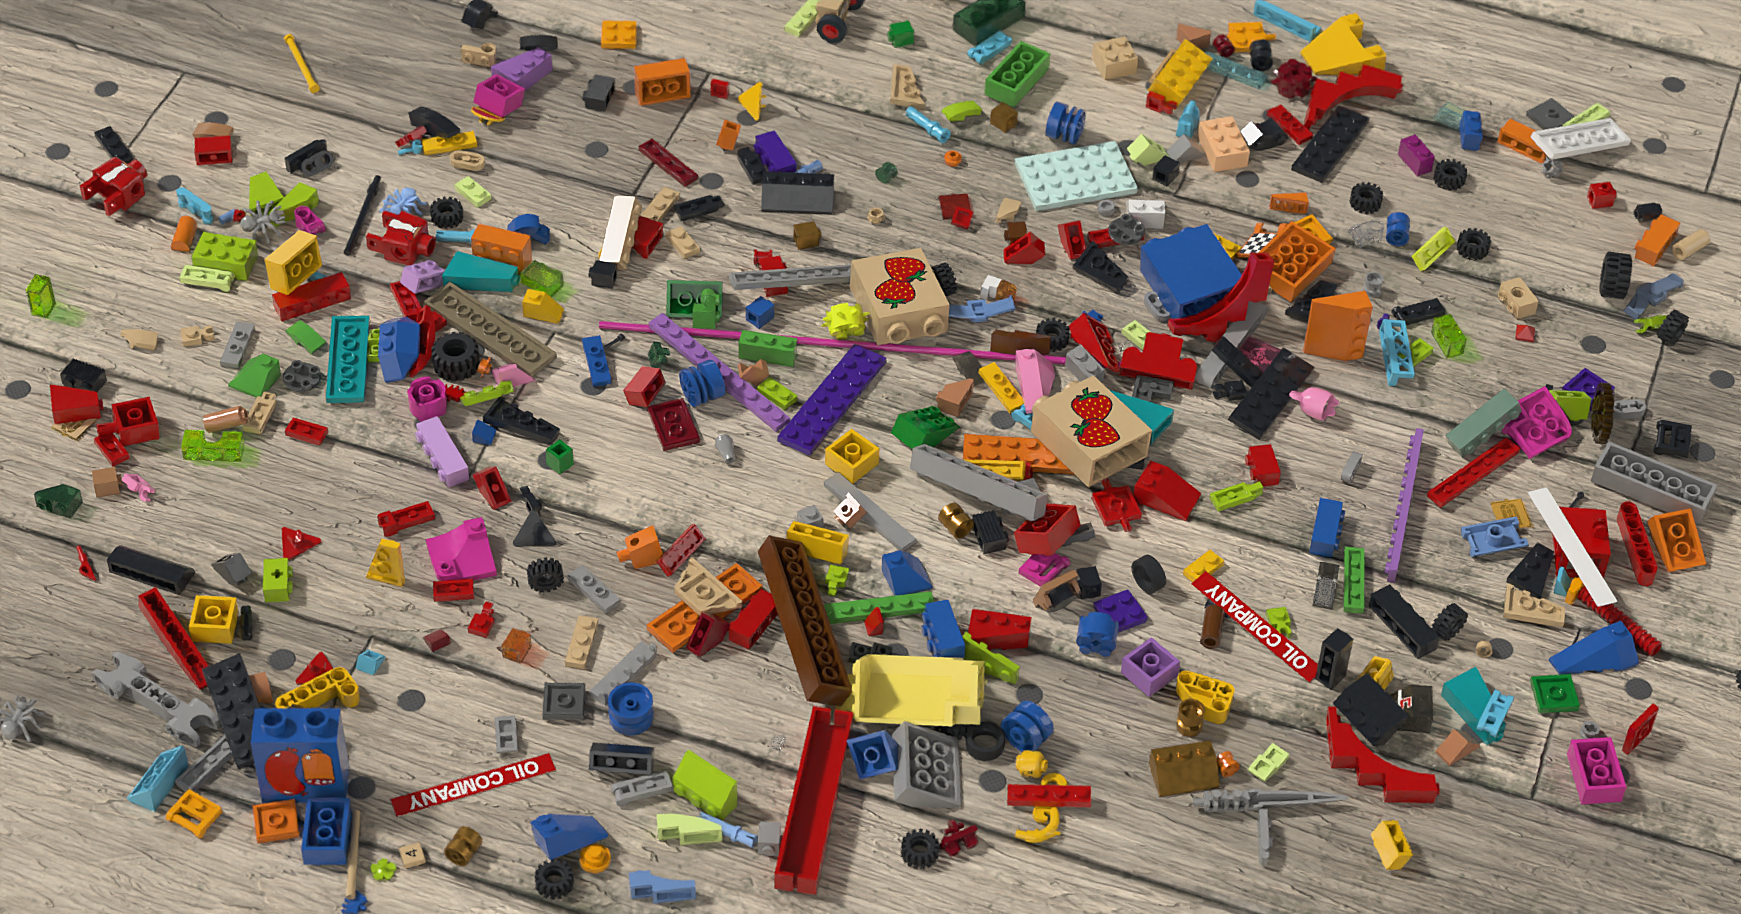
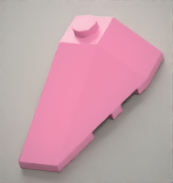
M1035 349L1016 350L1015 369L1026 413H1033L1032 407L1034 403L1042 396H1049L1052 390V384L1055 379L1053 364Z

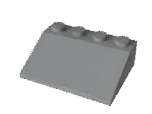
M904 721L892 734V738L898 743V769L893 771L894 801L910 807L959 808L961 806L958 738Z

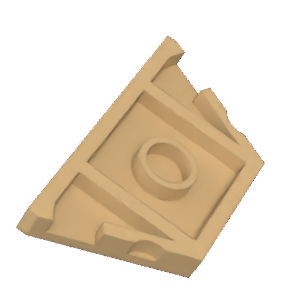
M693 557L689 559V565L686 570H683L681 579L677 581L674 593L700 616L702 612L714 614L738 609L743 606V601Z

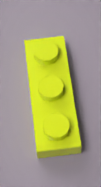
M1448 227L1441 228L1412 255L1420 271L1426 270L1456 242Z

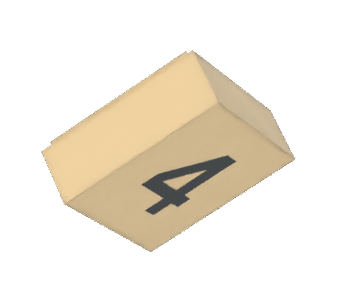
M420 842L399 848L405 869L425 863Z

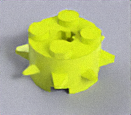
M842 303L830 307V312L826 311V317L823 318V321L826 323L822 324L821 327H828L829 334L836 337L837 340H845L847 336H861L865 333V322L868 321V318L865 316L869 315L870 312H863L862 306L859 303H856L855 306Z

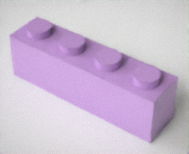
M438 416L417 423L415 437L418 443H422L425 455H429L432 467L434 469L437 468L440 481H444L448 488L468 481V466Z

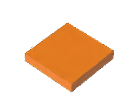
M295 799L253 805L257 844L300 837Z

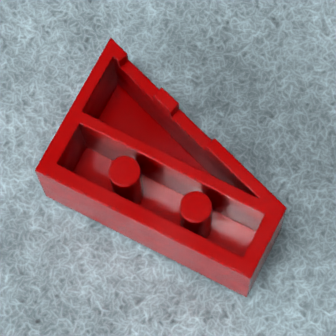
M972 609L968 633L972 635L970 639L978 644L981 642L986 644L989 651L996 648H1003V650L1027 648L1032 617Z

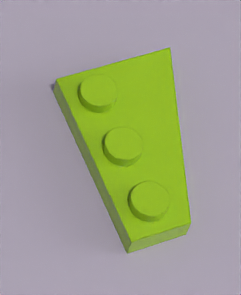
M965 632L962 637L965 643L964 660L985 661L984 673L998 677L1005 682L1016 684L1019 679L1020 666L1000 653H992L987 649L986 644L983 642L978 644L970 639L972 635Z

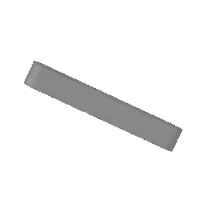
M1249 301L1245 321L1233 322L1223 336L1241 351L1266 316L1268 305ZM1211 352L1198 369L1194 381L1213 389L1214 385L1217 384L1228 369V366L1215 353Z

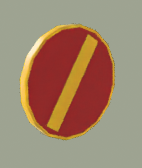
M473 106L471 108V112L480 117L479 122H483L484 119L488 120L487 125H492L493 121L503 122L505 120V116L500 117L487 109H482L480 106Z

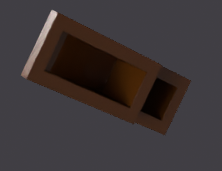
M996 329L991 334L990 352L1016 355V350L1035 349L1041 355H1049L1051 336L1019 330L1008 332Z

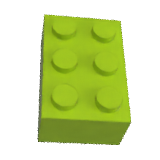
M203 232L191 258L193 266L231 271L235 274V279L247 281L257 260L258 250L256 240Z

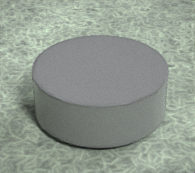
M1111 200L1100 201L1097 208L1098 213L1105 217L1112 216L1115 213V203Z

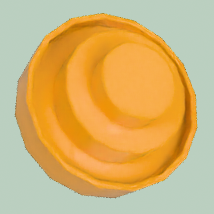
M601 844L587 845L580 852V865L589 873L603 872L610 865V852Z

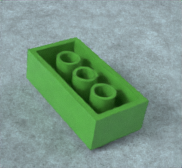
M1020 41L985 79V95L1015 107L1049 70L1050 53Z

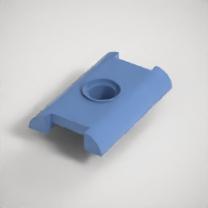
M1517 517L1461 527L1462 538L1467 539L1471 547L1469 553L1471 557L1529 546L1527 539H1520L1516 530L1519 528Z

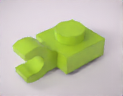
M1656 315L1634 320V323H1641V328L1635 330L1636 333L1645 332L1649 326L1652 329L1660 328L1667 315Z
M830 565L825 578V584H828L829 596L835 597L838 587H845L849 568Z

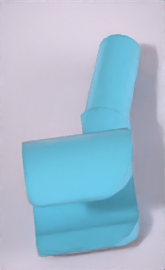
M414 140L411 147L399 150L398 154L401 155L408 152L420 154L423 148L421 140Z

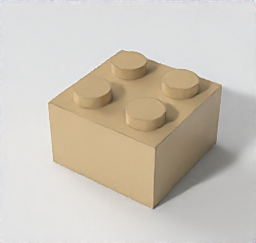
M1125 36L1093 43L1092 60L1104 80L1137 73L1138 57Z

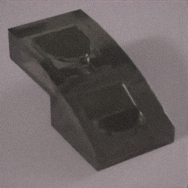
M970 351L952 358L960 374H964L966 379H974V386L985 382L978 373L982 366Z

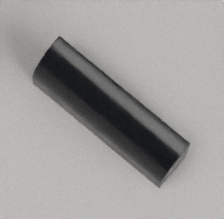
M123 545L117 546L107 559L110 573L177 595H181L195 574V570L191 567Z

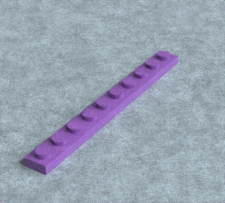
M661 313L649 322L650 329L696 367L698 363L709 359L713 360L722 374L725 391L775 432L790 422L788 415L749 383L741 379L738 374L665 314Z
M1416 428L1415 435L1410 437L1409 446L1412 449H1408L1406 458L1410 462L1405 463L1403 474H1407V477L1403 476L1401 488H1404V491L1400 490L1398 502H1402V504L1397 505L1395 516H1399V519L1394 521L1393 530H1396V533H1392L1390 544L1394 546L1393 548L1389 547L1387 559H1391V562H1386L1384 572L1388 574L1387 582L1395 583L1424 429Z

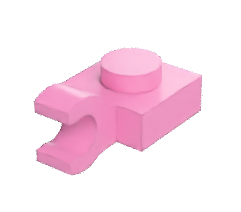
M125 473L122 481L128 485L127 487L134 492L139 491V497L142 501L150 502L151 499L148 498L147 493H155V489L150 487V484L138 474Z

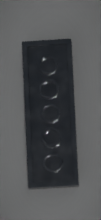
M1338 105L1294 161L1291 170L1323 183L1367 126L1369 117Z
M1283 347L1234 409L1228 420L1260 440L1292 399L1289 396L1290 392L1299 390L1312 373L1314 366Z
M238 653L203 668L202 671L236 767L240 770L254 764L251 747L254 711L255 709H261L244 660L241 654Z

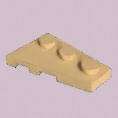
M1507 583L1503 618L1563 628L1565 607L1544 598L1538 599L1530 596V592L1525 590L1521 592L1514 589V585Z

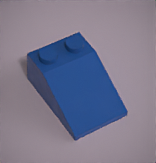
M547 814L530 821L536 844L550 860L609 837L608 833L593 816Z

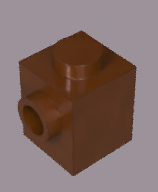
M1007 222V230H1004V241L1008 242V246L1027 234L1026 223Z

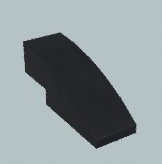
M420 106L408 112L411 126H424L427 130L424 133L426 135L450 138L461 132V129L455 123L432 109Z

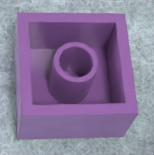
M1151 637L1123 657L1121 673L1150 697L1178 677L1180 661Z

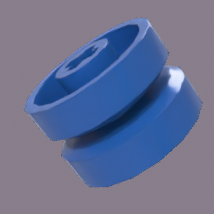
M630 682L616 686L610 692L608 697L609 722L615 731L628 736L639 735L652 725L654 719L653 697L647 687L639 683Z
M1028 700L1022 701L1013 712H1010L1001 721V729L1004 731L1005 738L1020 752L1024 750L1035 751L1054 732V726L1048 714L1040 706Z

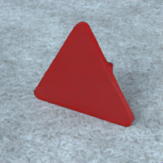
M287 527L281 529L283 558H288V561L321 543L320 538L302 533L299 529L297 531Z
M319 652L295 680L296 684H305L333 669L323 652Z

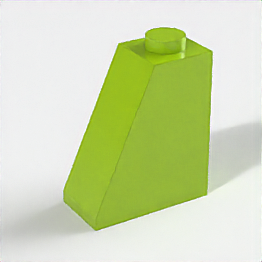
M267 171L250 177L249 209L258 214L256 201L259 200L261 212L264 215L266 204L272 200L273 204L269 207V213L284 197Z

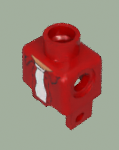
M114 157L92 170L93 176L80 185L83 200L87 201L97 193L106 198L103 201L105 213L110 217L119 209L127 211L145 196L143 180L148 174L143 164L138 160H133L126 164L119 158Z
M384 210L382 221L383 227L387 228V232L383 237L371 233L366 235L368 250L384 254V260L407 266L413 265L420 255L430 257L436 246V237L429 235L427 220L401 211L398 215Z

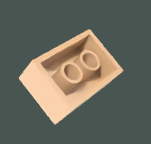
M1233 116L1199 122L1197 138L1214 172L1248 166L1250 151Z

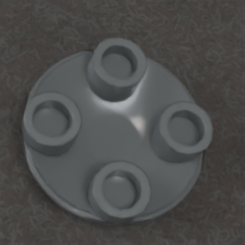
M1124 214L1121 218L1115 219L1108 227L1111 239L1123 245L1139 242L1143 238L1145 230L1144 225L1129 214Z
M294 360L283 373L284 384L289 389L298 392L314 389L321 380L320 368L318 366L300 360Z

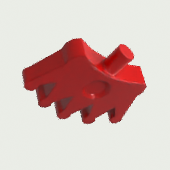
M445 384L448 402L451 399L459 402L461 400L460 397L465 396L463 393L464 388L459 390V385L454 388L453 384L448 388L447 384Z

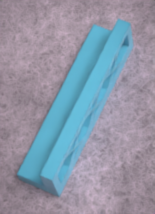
M1263 0L1255 1L1254 16L1311 42L1321 32V27Z
M1383 319L1379 336L1388 386H1396L1399 377L1413 379L1415 375L1405 321ZM1392 326L1401 327V331L1397 332ZM1398 338L1403 344L1400 346L1394 340ZM1401 352L1406 357L1402 359L1397 355V353ZM1404 366L1408 371H1400L1399 367Z

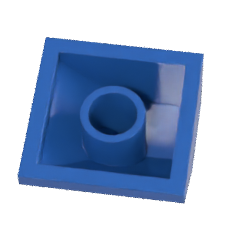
M902 550L882 555L881 570L894 596L914 594L933 589L918 557Z

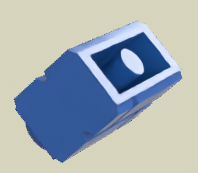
M1465 110L1459 123L1461 148L1463 150L1477 151L1483 138L1481 113Z

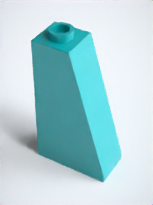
M456 251L444 271L442 279L443 287L451 282L462 290L512 292L514 287L518 286L520 282V275H518V267Z
M1110 390L1152 430L1150 444L1172 424L1173 409Z
M1476 667L1443 684L1441 692L1443 699L1486 745L1498 742L1503 738L1506 727L1504 721L1496 737L1490 735V732L1476 729L1491 698V694ZM1487 720V723L1494 725V722Z

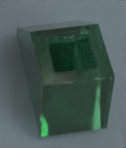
M65 484L34 493L36 506L41 510H47L56 513L58 516L70 519L83 503L80 489Z

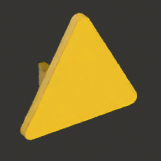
M758 82L738 96V101L757 121L760 118V108H765L766 106L761 104V99L766 98V95L762 94V82Z

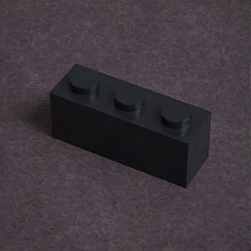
M1339 628L1322 641L1315 677L1318 682L1330 690L1346 677L1354 640L1348 633L1343 632Z
M593 742L589 753V770L651 775L654 767L655 747Z

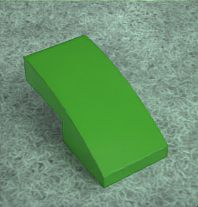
M300 320L285 330L297 345L301 344L311 355L326 344V341L315 330Z

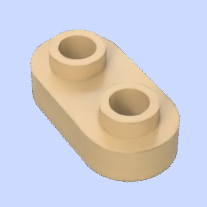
M461 150L450 154V164L453 167L479 171L485 166L484 157L481 154Z

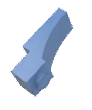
M638 870L629 873L631 899L652 897L653 904L696 899L695 880L665 879L650 874V870Z

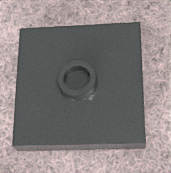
M1553 98L1526 112V116L1543 130L1562 127L1563 124L1575 117Z
M544 683L542 719L584 720L585 683Z

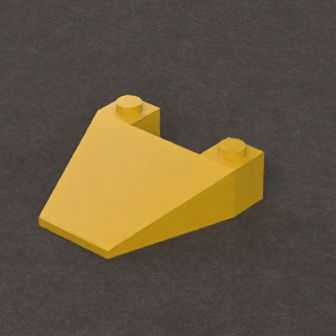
M1357 13L1341 16L1300 51L1306 63L1312 67V72L1315 75H1339L1340 71L1351 75H1358L1363 64L1384 70L1387 57L1380 45L1367 48L1362 47L1358 39L1362 37L1364 23Z

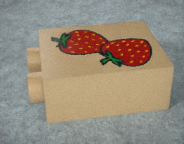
M921 248L851 260L850 289L856 302L862 306V311L870 312L869 315L865 316L868 318L866 323L877 346L888 343L898 344L905 340L925 336L934 337L948 332L950 304Z
M1094 375L1081 382H1070L1063 391L1051 397H1040L1032 407L1031 433L1087 487L1148 456L1152 430Z

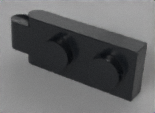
M314 140L285 157L286 171L292 174L299 170L300 163L320 151H327L326 140Z
M749 147L738 149L737 159L752 185L762 182L763 171H766L755 151H750Z
M708 195L675 204L674 210L680 221H685L717 212L725 204L719 195L714 197Z

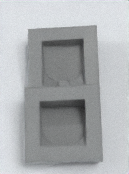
M515 716L495 717L497 753L518 752Z

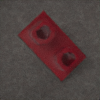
M953 819L948 821V828L943 830L944 834L948 836L941 839L939 843L940 850L945 849L949 857H953L961 852L958 842L963 841L967 850L976 847L979 844L976 836L978 831L976 824L960 830L965 827L963 822L957 824Z

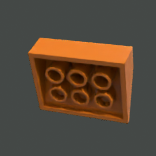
M1291 221L1258 253H1268L1274 260L1270 280L1271 288L1278 295L1292 302L1332 264L1336 248Z
M1366 291L1312 299L1303 348L1304 354L1343 361L1363 358L1373 308Z

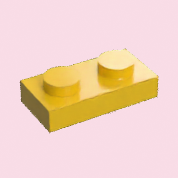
M1208 550L1183 570V575L1193 582L1205 571L1212 575L1224 565V560L1212 550Z

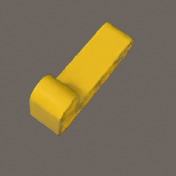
M336 667L281 695L276 699L275 705L277 709L288 708L292 703L304 708H316L338 697L345 707L352 708L360 702L357 683L345 668Z

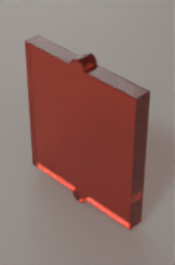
M968 193L939 195L943 220L953 219L956 206L971 210Z

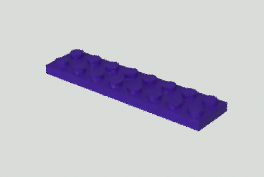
M854 344L777 436V441L811 456L886 364L887 358Z

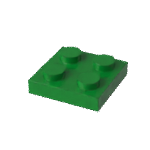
M1571 674L1531 676L1530 683L1538 713L1579 711L1580 704Z

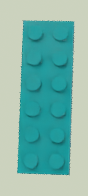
M369 315L332 316L326 403L365 402L368 334L370 328Z

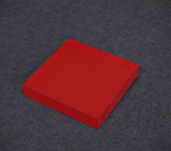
M1652 703L1629 726L1622 752L1625 754H1630L1652 732L1659 710L1656 704Z

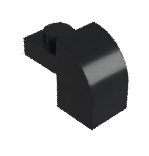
M472 0L466 7L461 22L474 29H483L487 17L497 18L499 11L493 9L494 6L485 0Z

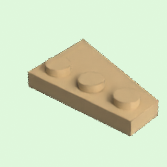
M893 64L890 104L924 109L925 103L921 100V93L916 87V80L910 66Z

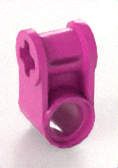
M300 206L295 209V222L299 230L313 235L326 231L322 220L310 208Z

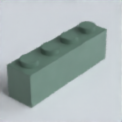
M1504 388L1447 433L1445 436L1448 444L1462 458L1472 454L1480 444L1487 442L1494 433L1501 431L1509 421L1519 416L1522 412L1519 402Z

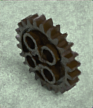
M1610 383L1597 384L1596 393H1594L1592 400L1591 431H1593L1592 437H1594L1593 441L1596 444L1608 443L1613 428L1614 395Z

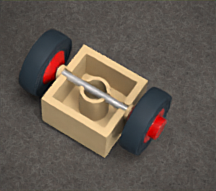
M865 0L818 1L816 5L818 15L815 22L818 35L829 43L841 42L847 34L845 20L848 17V10L856 11L860 9Z

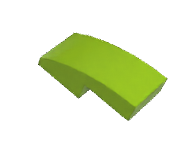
M963 101L951 104L943 108L941 112L949 121L956 122L964 121L966 115H981L982 108L975 101Z
M380 328L369 330L367 362H380L378 357Z

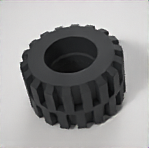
M1607 252L1604 257L1599 291L1602 297L1624 299L1626 297L1632 273L1631 254Z
M452 332V334L446 333L443 337L437 338L438 341H434L431 349L433 368L440 378L444 377V380L448 381L450 379L456 382V380L463 381L464 378L469 379L471 375L477 373L480 364L479 347L476 340L471 338V335H464L462 332Z

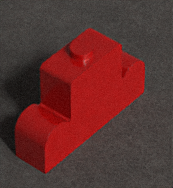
M1147 332L1143 352H1140L1136 347H1128L1124 350L1119 375L1135 379L1137 375L1174 381V387L1192 390L1197 364L1191 358L1180 360L1183 345L1182 338L1172 337L1166 333Z

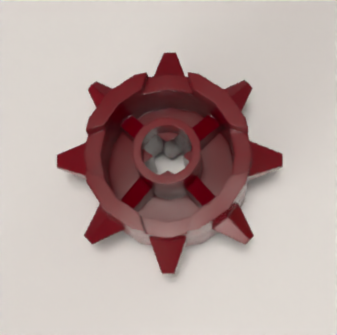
M1293 58L1280 65L1278 71H1273L1277 74V78L1272 80L1271 84L1276 85L1278 93L1285 98H1304L1312 90L1311 83L1316 81L1317 77L1312 75L1311 66Z

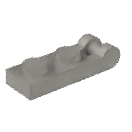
M665 770L615 783L611 786L613 795H616V805L623 807L632 801L672 792L673 786L668 772Z

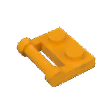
M188 789L167 812L165 819L171 823L175 822L193 832L194 836L201 839L207 829L223 813L221 806ZM182 811L200 821V823L196 825L178 814Z

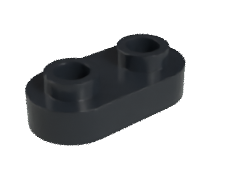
M323 150L310 156L300 163V172L306 177H311L329 168L334 161L333 155L329 151ZM321 157L325 159V163L321 162ZM306 165L310 166V171L306 170Z

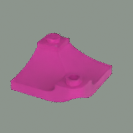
M1546 386L1518 400L1522 412L1516 419L1509 421L1501 430L1504 435L1507 434L1519 445L1529 459L1555 445L1559 446L1566 442L1572 434L1567 416Z
M483 517L465 520L462 525L445 534L426 539V546L437 579L441 581L473 579L474 581L497 576Z

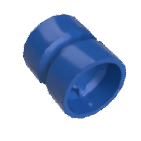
M1402 212L1390 214L1387 217L1386 240L1393 246H1403L1409 241L1410 218Z

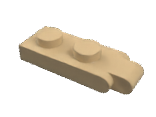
M263 392L261 397L258 396L248 414L246 424L242 425L243 431L262 434L276 407V394Z

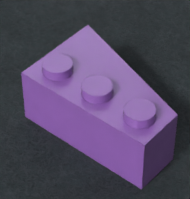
M539 47L491 66V76L498 74L525 88L526 91L553 70L552 55Z

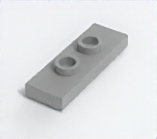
M235 323L221 357L220 366L239 369L255 330L254 324Z
M583 565L567 574V579L602 612L607 613L620 604V599Z

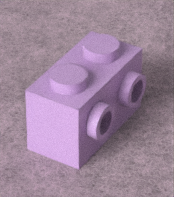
M431 260L406 266L403 269L400 283L415 294L441 287L443 282L442 275L445 270Z

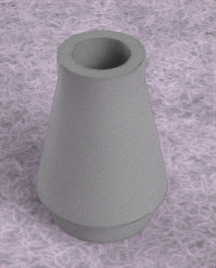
M727 434L718 436L715 439V447L726 464L733 463L736 460L733 439Z

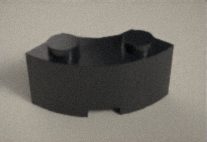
M1272 117L1262 123L1251 121L1240 131L1246 143L1256 150H1267L1281 146L1289 138Z

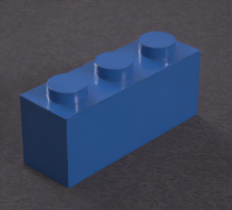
M1320 498L1309 553L1332 557L1333 551H1338L1340 539H1337L1336 536H1341L1343 525L1339 524V521H1344L1345 510H1342L1343 502Z

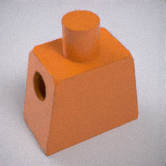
M653 525L626 537L627 548L616 552L620 563L631 559L633 567L636 569L656 565V561L663 554Z

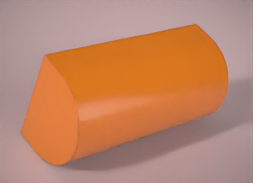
M182 216L179 219L171 243V250L190 251L198 227L197 221L193 217Z

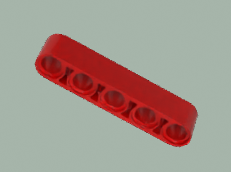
M1625 501L1620 505L1617 523L1636 581L1642 586H1651L1658 570L1636 504Z

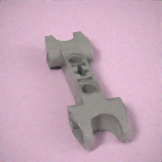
M114 652L111 656L113 657V663L118 667L116 670L105 672L95 669L92 672L93 680L113 699L117 700L125 693L148 710L168 721L165 725L166 731L179 742L198 747L201 742L200 736L194 731L196 728L207 726L217 729L221 725L219 717L201 700L194 698L189 704H186L145 677L144 675L147 673L145 666L132 656L121 652Z

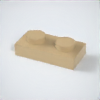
M682 226L666 232V238L684 259L700 253V247Z

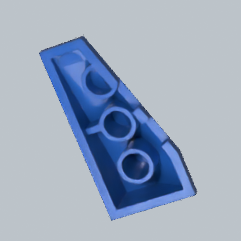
M1622 621L1599 629L1549 658V662L1559 675L1579 674L1588 670H1595L1596 672H1603L1604 669L1622 671L1639 663L1632 635Z

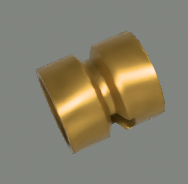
M953 502L946 505L938 515V520L945 528H948V531L955 539L966 537L974 527V521L958 503Z
M1186 699L1180 703L1176 728L1183 736L1195 737L1201 733L1205 716V706L1202 702L1196 699Z
M461 826L453 836V839L445 847L444 854L455 865L464 867L472 859L473 853L481 846L483 842L482 837L474 829Z

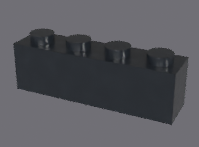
M1389 584L1371 594L1369 607L1417 659L1437 650L1440 638L1438 633L1426 623L1423 617L1418 615L1411 604L1403 599L1399 591Z

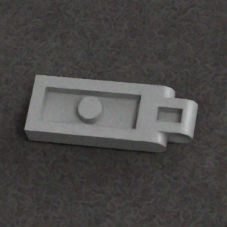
M1259 809L1257 819L1259 863L1263 866L1268 863L1269 848H1272L1273 842L1272 835H1269V831L1272 828V818H1268V809Z

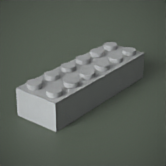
M1612 442L1607 443L1594 467L1591 481L1668 513L1691 508L1695 524L1698 525L1701 524L1713 501L1717 484Z

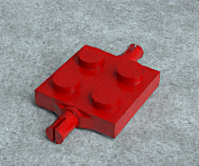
M1109 479L1102 480L1101 483L1104 490L1092 493L1091 499L1104 526L1121 524L1125 532L1127 530L1128 532L1131 531L1132 527L1129 521L1141 519L1142 513L1129 486L1112 487Z

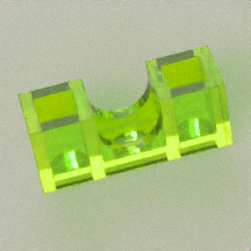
M185 430L181 444L183 460L241 462L245 445L243 432L223 431L220 440L208 442L205 439L204 430Z

